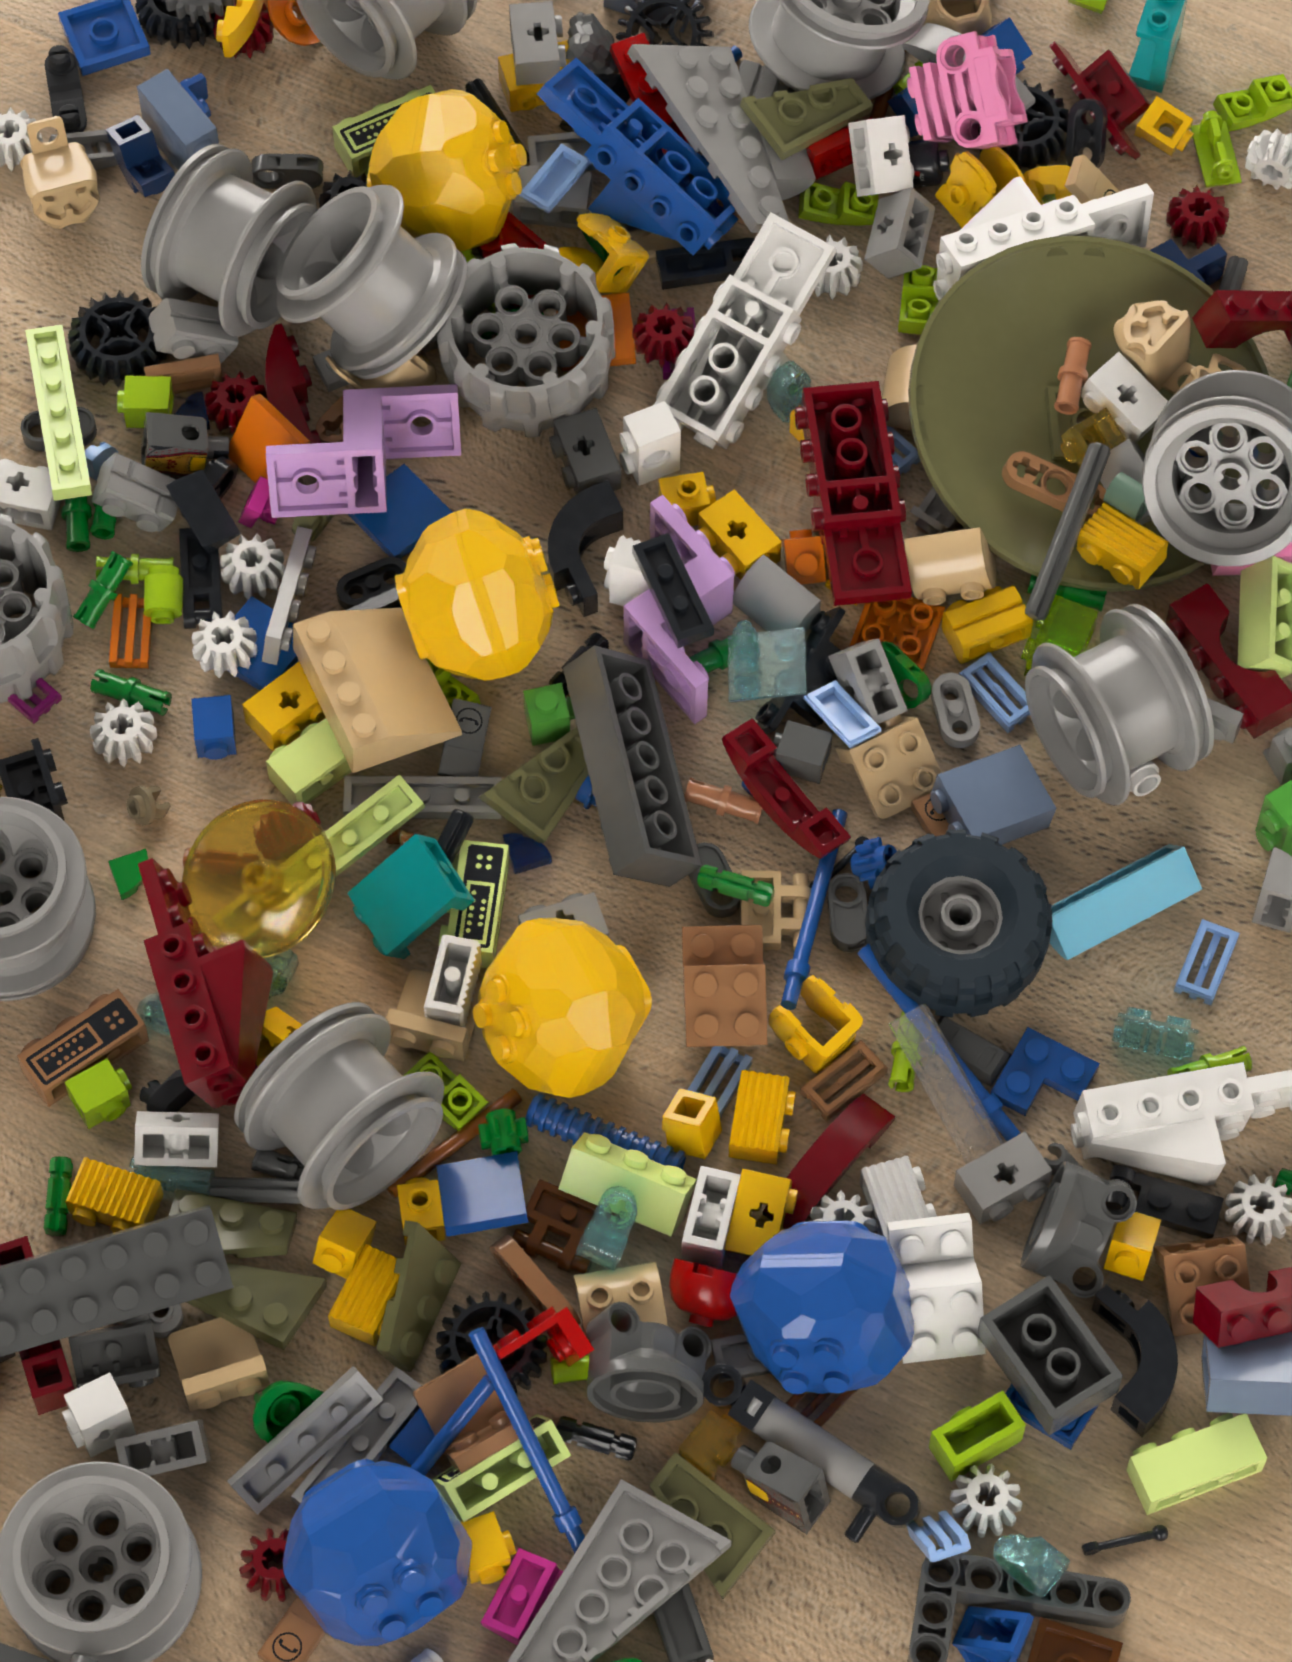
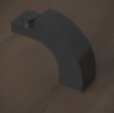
M608 480L593 485L571 498L554 519L548 537V569L555 589L558 591L565 588L570 604L572 606L578 605L583 617L598 612V593L582 563L581 557L594 541L623 530V509Z
M1106 1284L1095 1295L1091 1310L1130 1344L1137 1361V1372L1116 1394L1111 1411L1143 1437L1159 1420L1170 1399L1177 1376V1347L1169 1324L1153 1303L1148 1300L1137 1311L1133 1301L1120 1290L1114 1291Z

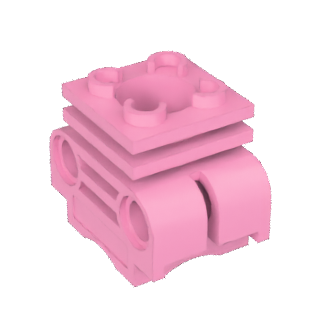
M977 31L950 37L939 45L936 52L937 63L928 62L924 63L923 67H909L910 77L907 78V87L911 98H915L918 114H915V125L919 135H923L924 141L947 143L954 139L960 146L981 150L997 146L1003 148L1018 144L1014 126L1026 123L1028 120L1024 103L1016 89L1015 74L1017 68L1012 49H998L995 35L981 36L977 35ZM966 53V58H965V61L963 62V57H964V54ZM981 126V132L978 135V129Z

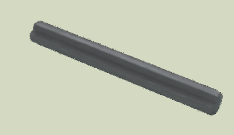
M1095 442L1088 446L1025 608V614L1035 620H1045L1048 616L1111 452L1110 448L1102 443Z

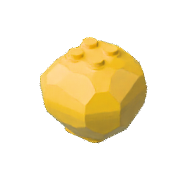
M450 89L416 97L399 107L376 138L369 162L366 185L367 187L391 185L400 191L404 201V212L400 226L413 238L429 233H443L454 241L459 251H465L488 244L498 237L512 200H515L516 196L522 192V183L518 172L522 166L526 165L527 154L522 144L514 142L506 122L500 120L490 108L468 92Z
M462 509L450 513L429 525L422 532L407 560L405 572L395 575L398 597L421 660L427 658L436 667L454 675L482 681L510 676L527 667L549 633L554 613L553 608L560 606L551 574H542V572L548 571L538 537L530 539V536L522 538L519 533L497 519L481 511Z
M537 918L520 924L486 969L478 992V1004L473 1007V1019L475 1024L482 1028L483 1038L496 1062L528 1089L572 1098L584 1095L603 1086L615 1074L633 1039L650 1013L652 997L648 985L624 946L615 945L607 935L583 921Z

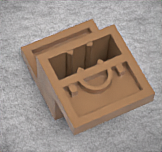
M762 925L682 927L686 1047L768 1045L766 966L763 964Z

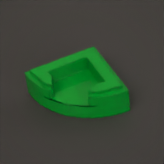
M146 848L108 861L121 900L135 894L143 882L138 864L148 860Z

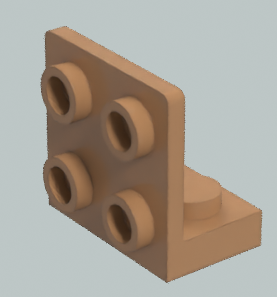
M1235 1235L1154 1246L1155 1263L1164 1271L1170 1327L1173 1335L1176 1337L1202 1333L1193 1324L1196 1287L1233 1279L1240 1287L1250 1291L1245 1244Z
M475 1354L413 1392V1396L435 1436L483 1376L487 1375L478 1354ZM495 1390L444 1452L450 1464L461 1474L519 1439Z

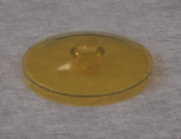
M260 799L243 802L225 810L202 830L187 856L182 882L186 884L192 898V904L188 905L190 915L197 920L201 931L207 935L213 946L218 945L222 948L243 939L258 954L266 958L283 953L299 944L322 920L334 892L336 864L330 841L323 829L313 818L291 804L277 800Z

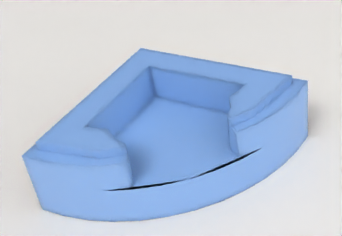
M100 442V446L90 445L85 450L89 477L97 481L103 462L115 452L118 453L115 447L106 442Z

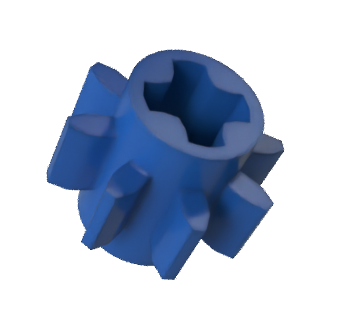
M881 837L865 840L863 844L857 845L855 847L857 852L851 857L852 873L859 877L860 882L868 880L870 889H873L876 878L884 869L886 862L897 852L895 847L890 844L883 846Z

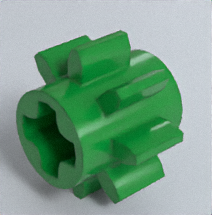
M512 1109L491 1111L485 1116L486 1123L478 1125L481 1149L487 1150L491 1148L492 1156L516 1151L520 1154L522 1152L521 1144L529 1142L526 1118L516 1119V1113Z

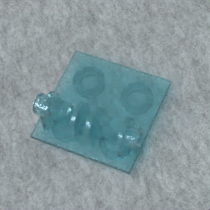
M739 621L736 625L737 627L733 629V635L728 636L729 702L807 694L805 628L756 632L751 622Z
M1127 1007L1126 1014H1117V1018L1124 1019L1123 1027L1115 1025L1112 1041L1119 1042V1047L1139 1050L1143 1029L1147 1028L1143 1052L1147 1053L1151 1031L1154 1029L1159 1031L1155 1055H1159L1163 1033L1167 1032L1163 1055L1178 1058V1060H1183V1057H1192L1195 1042L1187 1041L1188 1034L1197 1035L1199 1033V1030L1191 1028L1192 1020L1170 1015L1167 1016L1166 1023L1151 1020V1011L1134 1007Z

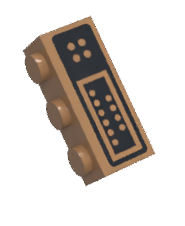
M117 989L111 994H103L94 999L89 1008L76 1017L70 1016L62 1020L55 1028V1031L43 1039L37 1038L30 1041L24 1046L21 1053L17 1055L22 1073L46 1105L50 1107L68 1095L65 1081L108 1058L111 1065L115 1064L148 1042L149 1037L145 1023L120 990Z

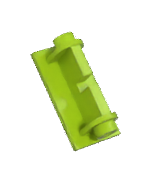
M1214 110L1205 112L1199 125H1192L1190 128L1191 132L1194 133L1193 141L1205 187L1242 183L1226 121H1223L1222 116L1218 115Z

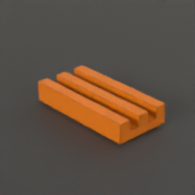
M118 594L114 601L109 652L110 668L149 669L152 634L151 617L143 615L140 659H133L137 608H144V598H138V594H130V598ZM123 608H129L125 658L123 659L119 658Z

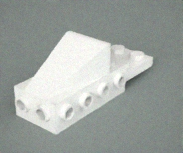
M1020 176L1013 178L960 231L940 238L939 254L936 255L938 267L937 280L933 284L935 295L940 301L953 284L982 261L1007 248L1032 240L1058 236H1090L1122 241L1141 248L1145 247L1154 192L1146 183L1099 199H1093L1083 204H1080L1075 195H1071L1040 205Z
M770 212L734 276L729 274L725 283H722L713 297V304L706 316H703L697 323L691 342L680 353L669 380L663 383L657 393L655 404L663 401L667 403L681 431L683 427L696 433L693 439L712 450L716 444L727 449L730 442L735 443L739 439L744 429V423L742 422L748 411L756 409L763 397V390L785 371L791 362L783 351L787 344L792 345L801 331L799 323L802 320L799 315L837 252L834 246Z
M1241 1062L1083 1090L1073 1112L1075 1123L1071 1124L1073 1144L1075 1148L1081 1147L1084 1159L1099 1157L1203 1186L1214 1185L1226 1164L1221 1141L1239 1136V1132L1243 1131L1250 1116L1251 1118L1267 1117L1274 1114L1275 1109L1290 1107L1292 1111V1070L1247 1078L1244 1063Z

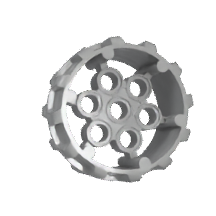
M516 243L502 245L500 252L494 253L482 260L473 258L468 261L467 277L461 296L452 313L437 333L441 366L445 371L449 384H457L459 407H470L481 417L483 427L494 432L501 428L524 431L525 437H539L542 430L554 427L553 420L580 413L594 397L599 400L603 398L609 388V367L611 360L615 358L614 322L611 302L606 297H601L596 284L595 272L584 263L578 267L572 261L561 256L558 247L545 244L544 249L519 248ZM528 295H535L534 299H528ZM495 302V314L491 312L480 314ZM511 304H516L521 307L516 312H507L506 310H504L509 308ZM549 308L558 311L554 316H544L541 314ZM579 311L587 319L586 337H581L578 328L574 324L567 322V315L572 316ZM486 332L498 334L491 340L481 338L482 334ZM524 336L535 338L530 344L518 342ZM562 340L573 343L570 347L564 349L555 346ZM468 343L473 344L478 355L486 358L485 364H477L473 369L465 361L469 354ZM581 356L584 357L575 368L558 378V366L562 368L573 366L579 361ZM500 364H508L512 366V368L506 372H498L495 370V367ZM538 368L549 370V372L541 377L532 374ZM519 381H524L526 387L516 386L518 385Z
M0 514V583H11L0 587V703L7 702L8 697L13 694H17L19 699L25 700L33 696L32 689L36 687V680L41 677L45 679L49 673L56 675L64 664L62 654L64 638H71L74 629L63 571L55 565L49 542L37 532L30 535L15 524L13 517ZM24 590L28 594H34L36 607H32V603L29 597L24 594ZM16 613L23 614L19 618H9Z

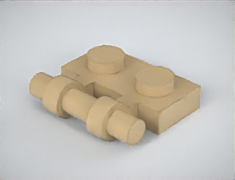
M742 870L741 875L753 878L754 883H758L760 880L772 884L775 892L771 904L767 907L754 904V899H750L748 902L741 900V925H762L763 950H781V935L793 937V950H795L811 892L809 876L805 873H796L793 875V885H781V871ZM781 903L793 905V918H781Z

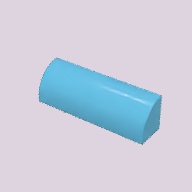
M1167 844L1051 905L1053 922L1050 944L1055 951L1064 959L1069 960L1202 890L1203 888L1185 847Z

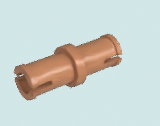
M1072 337L1069 339L1064 365L1058 371L1057 378L1060 381L1054 408L1066 415L1076 414L1079 410L1082 386L1088 380L1089 374L1086 366L1092 344L1089 340L1082 337Z
M692 777L688 781L684 794L686 802L717 810L716 814L723 817L727 813L758 824L763 811L754 797L734 792L732 787L724 785V788L695 780Z

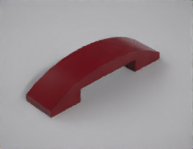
M753 718L723 736L721 739L740 778L762 809L793 841L812 855L822 859L850 840L851 836L826 807L819 812L775 759L773 753L777 747Z
M863 1093L827 1127L786 1177L792 1180L791 1189L798 1190L793 1214L785 1213L782 1229L785 1230L791 1228L796 1223L809 1222L812 1219L810 1217L811 1209L813 1207H820L821 1198L824 1195L827 1196L867 1147L872 1148L894 1122L895 1116ZM767 1205L763 1210V1215L773 1221L774 1215L768 1212Z

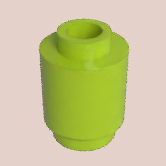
M172 565L151 566L148 569V575L144 577L143 613L145 616L151 617V622L155 624L174 623L175 618L182 616L183 578L179 575V568Z

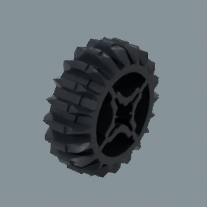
M136 0L135 8L140 25L146 29L150 38L157 37L161 46L171 41L174 49L180 43H185L190 50L193 42L198 41L204 46L206 37L215 39L213 31L215 28L214 24H216L214 21L215 12L211 14L210 22H206L203 16H198L197 21L192 23L191 17L188 14L180 20L177 18L176 9L168 12L165 1Z
M634 0L638 5L636 10L628 5L624 7V11L631 15L629 21L625 19L618 20L620 26L627 28L626 32L616 34V39L621 41L638 35L639 28L642 26L648 31L649 44L660 45L662 38L652 26L666 31L670 27L668 33L672 36L671 39L676 41L678 45L688 46L680 36V30L684 24L682 20L687 15L692 27L690 46H709L703 43V39L714 37V32L703 30V27L712 23V19L709 16L699 18L706 7L702 3L692 7L695 0H647L646 2L645 0ZM670 6L677 8L673 14L669 13L661 21H654L647 16L652 11L661 7ZM662 42V45H675L671 42Z
M1025 79L1023 84L1035 97V103L1026 110L1028 122L1023 123V132H1020V124L1014 126L1018 144L1001 148L1020 170L1022 167H1027L1029 170L1036 168L1037 164L1048 166L1050 160H1058L1061 151H1064L1066 148L1069 109H1064L1063 98L1054 99L1053 89L1043 92L1040 82L1035 87H1030ZM981 126L978 129V135H980Z
M121 290L113 298H110L104 292L102 301L98 302L90 298V308L79 307V317L72 318V330L68 334L69 344L71 345L69 347L71 357L76 361V366L80 371L86 370V375L90 380L99 376V381L103 386L109 380H114L115 385L119 388L122 380H125V376H145L144 367L160 364V360L166 359L168 354L156 351L153 339L155 333H152L148 319L150 313L156 307H152V302L148 297L139 301V296L135 291L128 298L124 297ZM142 328L148 333L144 343L138 339V332ZM94 335L100 337V346L97 349L90 345Z
M487 1291L482 1294V1302L476 1303L475 1299L469 1295L466 1298V1310L455 1304L452 1308L455 1318L444 1317L442 1327L446 1331L437 1332L436 1335L437 1343L441 1345L435 1349L436 1358L443 1360L439 1365L441 1374L463 1362L457 1350L466 1351L467 1356L471 1357L477 1354L468 1336L472 1332L469 1330L470 1328L479 1323L489 1321L484 1329L491 1343H493L495 1333L497 1341L506 1336L503 1333L504 1323L518 1329L519 1333L523 1335L529 1331L526 1324L535 1317V1310L529 1307L521 1311L522 1300L519 1297L514 1299L510 1305L507 1304L506 1294L503 1291L498 1295L497 1301H491L490 1294ZM540 1335L500 1361L502 1365H515L505 1372L517 1397L516 1386L519 1385L521 1388L529 1391L532 1387L529 1376L539 1378L542 1375V1368L538 1364L547 1362V1352L542 1350L547 1347L546 1341L548 1337L545 1335Z

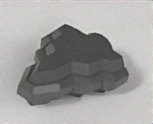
M578 12L569 21L570 28L567 32L569 35L567 41L569 48L566 52V59L571 62L577 58L589 70H593L595 74H618L619 70L609 51L610 44L614 43L613 35L603 28L593 13L585 14Z

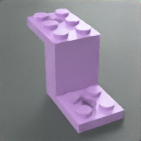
M457 384L343 390V442L266 446L271 517L387 512L386 459L461 456ZM417 417H426L432 421L425 427H418L412 423ZM304 475H311L317 481L311 485H303L297 479Z
M662 494L650 502V539L669 533L704 608L714 625L732 613L734 569L724 557L719 558L712 551L709 540L700 530L695 531L688 524L683 510L675 503L671 505ZM648 589L624 605V644L634 656L650 660L655 680L689 719L696 724L707 716V699L709 698L708 673L698 661L692 662L685 654L684 646L677 648L651 591Z

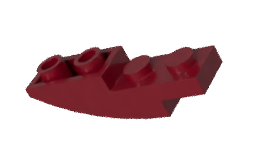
M282 323L276 324L269 340L266 355L265 381L267 400L311 441L310 444L321 443L317 430L310 431L307 422L310 421L306 405L309 402L307 387L312 386L309 371L306 365L299 366L296 357H299L300 353L295 337L293 335H286Z

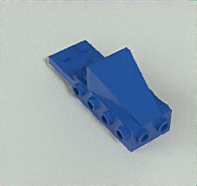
M577 58L567 64L538 91L537 95L545 102L546 106L563 118L578 136L591 144L584 153V156L592 162L599 172L604 173L611 180L588 207L592 213L607 215L615 221L676 240L693 256L703 246L710 250L739 220L734 215L736 213L735 208L728 200L729 191L720 178L714 179L707 169L709 163L698 152L696 153L685 140L639 98L628 106ZM662 148L667 151L666 154L662 152ZM689 174L694 175L693 180L690 178ZM716 199L721 200L724 207L719 206Z

